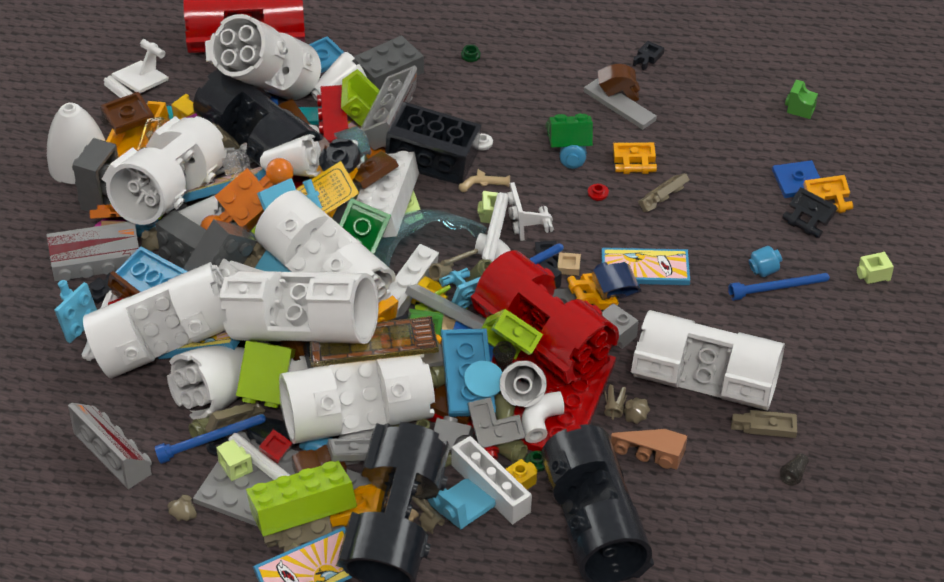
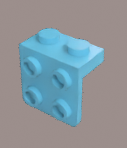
M469 479L462 480L449 490H440L436 498L428 499L430 505L460 529L496 505L495 499Z

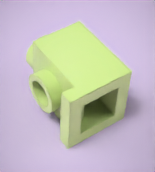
M482 192V201H479L477 208L480 222H491L498 193Z
M885 252L867 255L860 258L857 275L860 279H864L867 284L883 280L890 281L894 266Z
M234 439L216 447L218 462L231 481L253 472L250 454H246L242 446L239 447Z

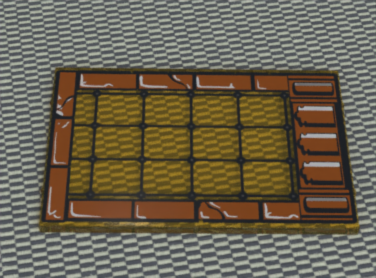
M432 316L377 322L374 335L366 344L309 341L311 367L439 352V342L437 341Z

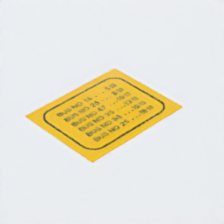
M341 161L312 179L315 190L319 192L318 198L323 207L321 209L326 214L359 194ZM304 184L296 189L307 195Z

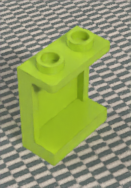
M358 69L342 79L341 109L362 127L380 90Z
M506 309L487 317L481 329H487L488 344L512 360L517 358L521 350L528 355L532 354L543 335Z
M251 340L246 341L236 396L242 397L243 402L255 404L256 400L265 401L264 406L278 408L280 404L279 376L281 373L289 372L291 358H294L295 349Z

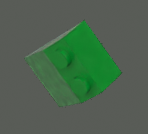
M557 114L555 117H549L547 120L546 130L551 147H567L571 145L593 146V122L591 116L576 114L575 116L567 117L564 114Z
M350 198L339 225L375 255L391 215Z

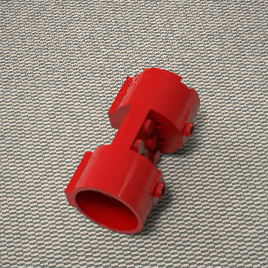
M183 0L188 53L206 52L205 41L211 40L212 34H215L220 27V22L227 17L237 14L248 15L273 27L279 33L288 34L305 42L303 0Z
M508 251L497 257L483 272L475 293L471 295L474 309L486 319L506 309L542 333L543 335L534 349L535 357L567 384L571 381L576 382L580 378L585 381L600 371L610 359L608 353L612 345L617 346L619 339L618 328L602 316L603 313L596 305H591L586 300L574 299L564 304L559 297H553L554 290L556 289L553 272L548 268L544 269L539 264L536 265L519 251Z

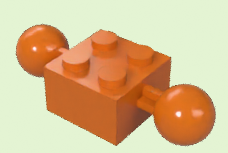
M284 158L273 159L268 163L266 175L260 181L246 168L214 196L224 207L225 211L220 215L205 217L200 226L207 230L213 219L226 223H231L234 220L239 226L249 232L257 225L259 218L264 212L257 193L292 178L294 170L291 163Z

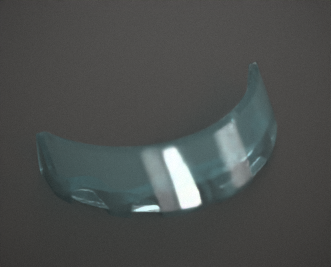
M424 209L407 212L404 214L397 236L383 237L375 256L389 267L392 254L400 240L432 221H441L448 228L454 230L465 228L476 239L480 233L485 234L487 227L476 221L440 210Z

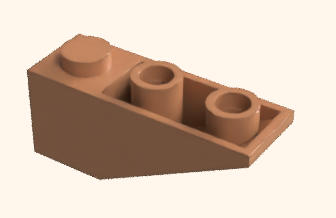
M667 429L612 433L611 442L615 452L621 455L626 454L629 447L639 446L636 457L643 462H647L653 450H655V463L666 469L673 468L677 470L686 450L687 436Z

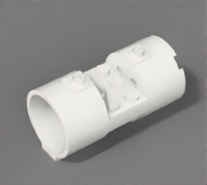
M237 14L227 17L220 22L221 25L216 33L212 34L211 40L205 41L207 62L214 64L215 67L227 76L257 86L283 99H301L307 96L319 81L321 62L312 46L288 34L279 33L273 27L248 15Z
M175 116L154 131L146 145L147 148L137 151L132 147L109 165L102 177V180L106 182L109 201L115 211L129 222L146 225L156 221L163 214L169 213L174 208L177 210L183 204L185 199L182 197L187 190H192L196 187L200 188L204 183L209 184L214 179L215 172L223 166L226 160L227 149H224L221 132L214 124L202 117H184L180 120Z
M293 190L282 194L265 209L259 218L255 229L256 241L291 272L368 273L375 282L378 303L381 300L388 299L391 294L389 290L390 284L395 282L396 279L394 271L301 191Z
M209 262L150 289L84 315L83 325L93 355L103 372L109 378H114L150 363L156 357L192 342L197 343L226 331L223 322L227 321L226 309H221L222 301L219 298L224 278L217 265H212Z
M236 271L235 275L224 277L219 296L222 301L221 309H226L227 321L223 322L224 328L233 340H289L366 344L373 337L378 320L377 289L373 278L368 273Z
M652 310L648 311L641 328L643 331L634 352L631 369L634 377L697 391L768 411L777 384L785 343L741 332L736 334L696 324L692 320Z
M421 349L401 351L281 373L279 376V398L283 420L285 421L292 444L375 428L376 423L396 425L400 424V422L407 423L432 418L434 410L430 409V404L435 403V395L429 365L425 364L421 359L424 357V352Z

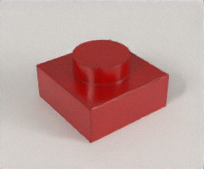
M273 429L259 446V451L278 464L292 447V442Z

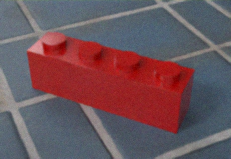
M342 85L320 86L321 95H317L318 107L322 108H318V118L323 121L319 122V133L324 134L322 136L329 143L338 139H349L347 113L341 109Z

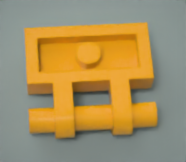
M613 143L614 163H623L615 164V173L623 172V174H630V172H642V174H648L649 172H657L656 164H648L655 163L656 160L654 143Z
M845 175L804 181V189L825 200L835 199L833 204L838 208L836 212L845 213L846 210L853 209L852 201H844V198L850 195Z
M592 273L582 274L580 280H576L575 276L567 278L568 288L572 294H575L576 299L586 300L588 303L598 306L600 310H605L613 303L618 306L619 302L616 297L602 300L593 281Z

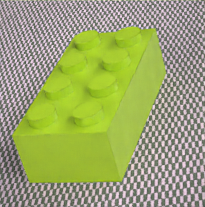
M329 461L322 466L303 469L299 473L280 476L276 480L267 483H257L253 487L246 489L251 514L263 537L357 507L352 481L339 461Z

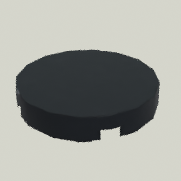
M338 139L329 143L330 146L327 149L324 148L319 156V165L323 171L341 161L349 174L358 166L361 152L352 140Z
M266 418L264 423L248 428L245 432L248 439H256V443L261 445L273 429L291 441L285 422L274 418Z

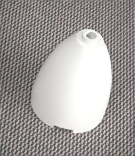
M66 103L60 107L55 114L48 134V169L51 176L60 183L75 184V175L72 169L74 160L81 155L85 146L93 138L105 141L95 120L86 110L75 103Z
M208 346L189 350L172 357L169 361L171 364V374L167 375V380L175 403L179 407L184 405L187 409L211 403L210 408L191 411L190 417L193 420L210 417L213 412L221 411L239 398V396H236L245 348L236 347L233 350L224 346Z

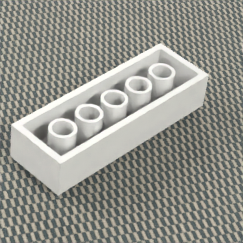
M399 151L394 154H388L396 159L399 166L367 188L363 189L361 187L356 199L391 215L383 237L397 236L419 175L414 152Z

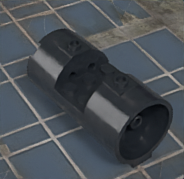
M219 69L208 75L209 80L203 88L199 87L196 91L193 101L194 113H197L199 117L210 121L212 124L219 125L240 145L247 143L246 154L259 167H261L260 157L264 151L309 134L315 136L312 138L314 142H319L324 138L302 119L295 116L289 110L282 109L270 100L271 95L265 90L227 76Z
M400 422L399 427H391L389 423L384 425L376 423L361 476L367 477L374 486L385 491L381 512H364L360 514L352 512L348 520L336 566L343 568L353 578L361 582H416L422 558L427 559L431 544L427 543L429 534L418 524L408 520L412 509V504L410 503L412 497L420 500L436 498L439 491H444L448 477L444 476L450 445L448 441H441L438 438L439 433L412 423Z
M588 424L580 425L581 429L569 432L564 429L556 433L542 448V462L554 498L562 506L568 524L566 533L582 578L587 582H621L633 577L640 578L654 565L652 549L637 509L633 505L626 487L623 471L609 434L599 426Z

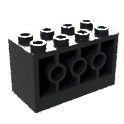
M403 102L387 132L385 153L394 154L399 151L414 152L419 174L460 184L464 182L478 154L482 125Z

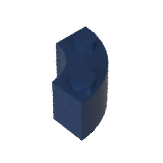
M603 262L593 269L592 278L602 300L611 297L624 298L641 292L631 266L626 262L609 265L607 262Z

